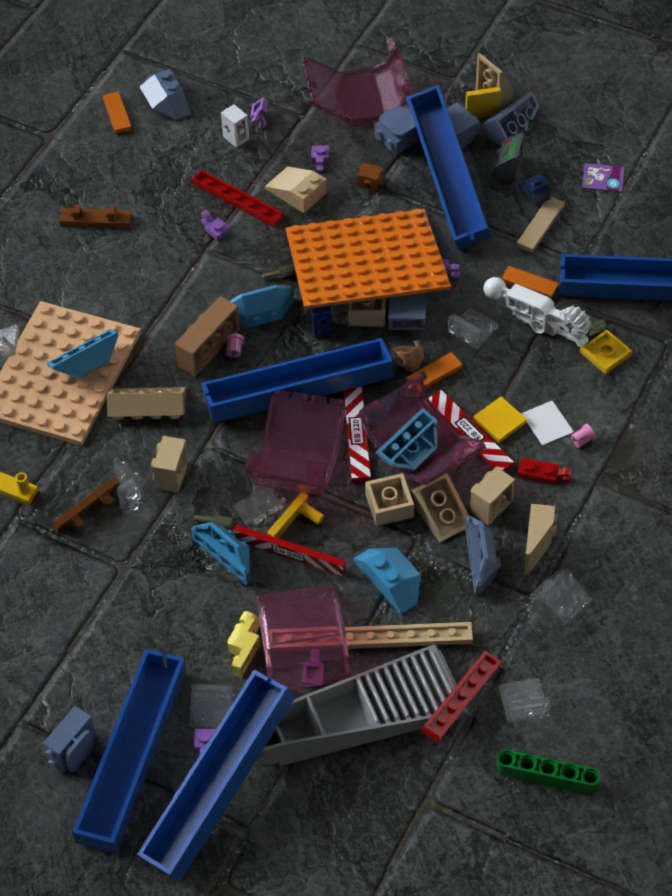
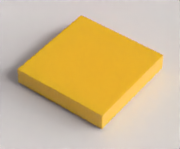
M500 87L466 92L465 108L477 119L496 115L500 112Z
M607 329L580 348V353L604 374L609 373L633 354L629 347Z
M499 397L473 416V421L498 443L505 440L527 423V419L503 397Z

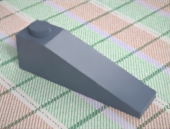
M532 91L481 125L489 141L502 146L503 141L527 131L530 120H533L539 108V104Z

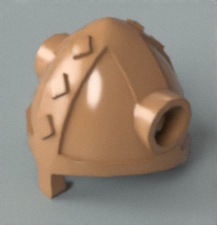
M419 340L414 341L415 347L398 346L393 348L398 365L403 366L407 371L415 372L424 359V348L420 346Z

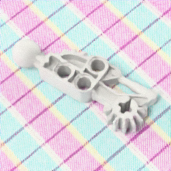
M492 277L485 282L483 287L485 295L491 300H498L502 297L506 298V307L513 310V315H516L517 319H521L523 323L529 324L536 333L542 334L545 332L552 336L557 333L566 337V339L576 342L579 347H584L588 342L586 334L591 324L590 316L586 315L585 311H582L580 307L576 308L572 305L560 311L554 307V302L549 297L518 284L508 289L505 282L499 277Z

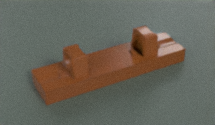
M74 205V208H61L59 223L60 226L130 228L132 213L131 210H116V206H109V209H82L81 205Z
M114 476L56 519L52 526L54 530L58 533L68 524H71L76 530L81 528L84 522L79 516L99 501L106 508L109 507L114 501L110 493L118 487L120 481Z

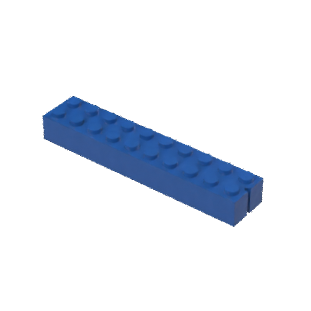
M439 85L406 97L453 240L458 250L474 245L473 241L479 243L492 238Z
M561 254L559 296L672 301V259Z
M379 338L201 384L204 401L214 424L394 378L393 360L383 339Z
M145 649L73 829V836L77 844L117 854L187 671L185 658L167 654V667H165L163 653Z
M256 670L252 672L137 854L138 856L180 882L296 698L286 686L273 679L271 680Z

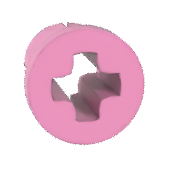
M230 333L226 336V355L236 358L241 354L244 337L237 333Z
M588 424L582 426V429L571 435V439L574 441L575 446L580 448L590 441L594 442L596 435L593 429Z

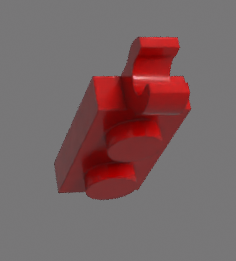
M522 457L517 477L555 484L556 480L570 483L572 469L562 468L559 470L560 465Z

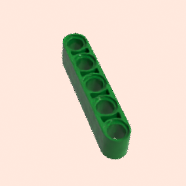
M502 750L497 755L496 770L502 776L588 795L595 794L599 789L601 776L599 771L594 768L512 750ZM503 761H508V762H510L511 764H509V765H504V764H502L501 762H503ZM523 766H530L531 769H524ZM549 770V771H551L552 773H551V774H546V773H544L543 771ZM565 775H571L574 778L568 779ZM591 779L594 783H588L586 780Z

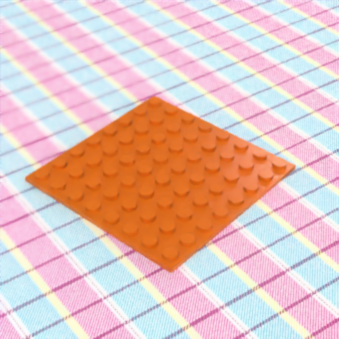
M425 209L397 211L390 214L381 213L375 216H362L353 219L345 218L338 221L330 220L323 223H310L301 226L293 225L286 228L304 309L451 289V284Z

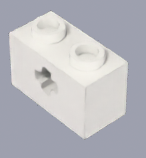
M232 105L221 112L223 137L236 148L249 140L247 114L236 105Z

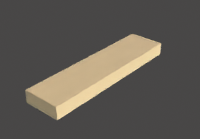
M554 197L544 202L517 241L516 247L533 253L564 208L565 202Z

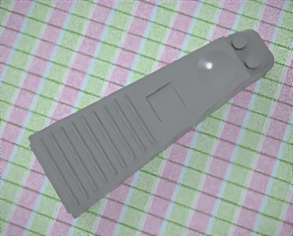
M434 644L294 699L257 758L256 763L264 765L278 763L279 766L422 729L457 685L441 650H438ZM468 707L464 710V712L460 715L458 719L465 718L469 715L467 710Z

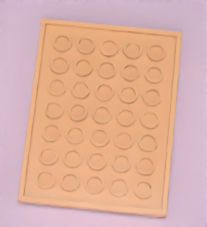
M40 301L0 371V422L82 446L107 399V393L113 388L141 334V329ZM109 329L118 332L119 336L110 360L103 367L94 368L89 371V374L84 377L77 378L55 371L46 364Z

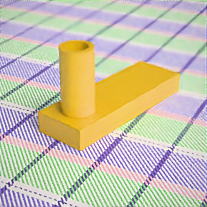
M0 472V494L30 505L39 491L38 486L28 483L27 475L23 472L16 474L15 477Z
M301 492L268 530L267 535L279 538L300 513L317 525L322 522L324 515L307 504L308 495Z

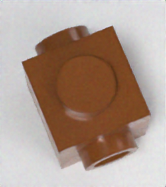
M363 163L357 174L358 187L367 190L378 191L380 185H383L385 181L383 167Z

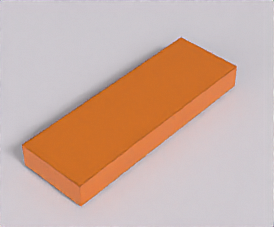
M119 91L102 95L115 134L131 131L132 127Z
M511 266L507 267L501 278L507 285L514 286L518 284L547 296L551 300L559 285L557 282Z
M451 352L406 377V382L416 393H419L462 369V363Z

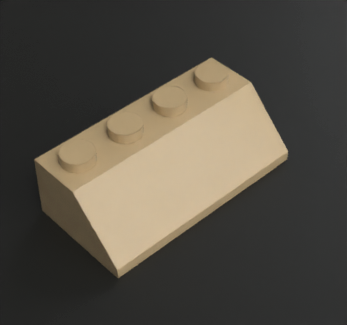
M186 387L111 389L107 393V416L112 417L114 420L124 419V416H131V419H142L143 416H150V419H160L162 416H169L171 419L180 418V415L185 413Z

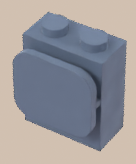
M456 102L448 107L461 148L474 140L475 135L479 134V120L471 115L465 107Z
M407 105L393 107L379 117V121L375 123L374 135L376 139L385 144L387 149L393 151L396 155L420 141L410 107Z
M426 292L389 297L388 330H425Z
M74 706L43 742L45 755L48 760L47 763L52 769L56 771L59 769L63 773L69 770L74 773L91 755L95 747L94 738L96 737L92 717Z

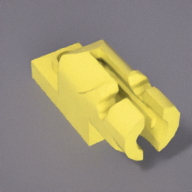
M244 611L239 619L240 624L235 625L228 639L229 652L235 655L232 662L234 675L240 678L243 677L260 647L259 635H256L261 624L260 618L248 611Z

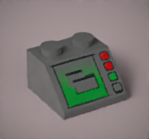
M519 133L503 141L501 149L498 148L496 155L498 160L494 161L493 164L495 179L516 182L523 155L524 133Z

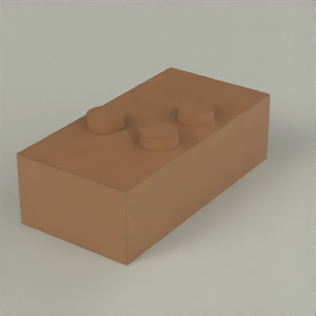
M220 296L204 313L200 314L198 320L193 325L188 327L187 331L175 343L177 366L196 376L227 343L226 336L230 333L238 332L240 323L238 306Z

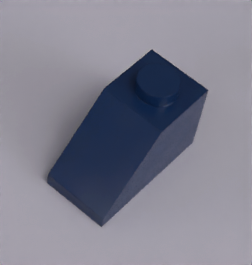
M541 174L518 185L535 206L551 199L549 183Z

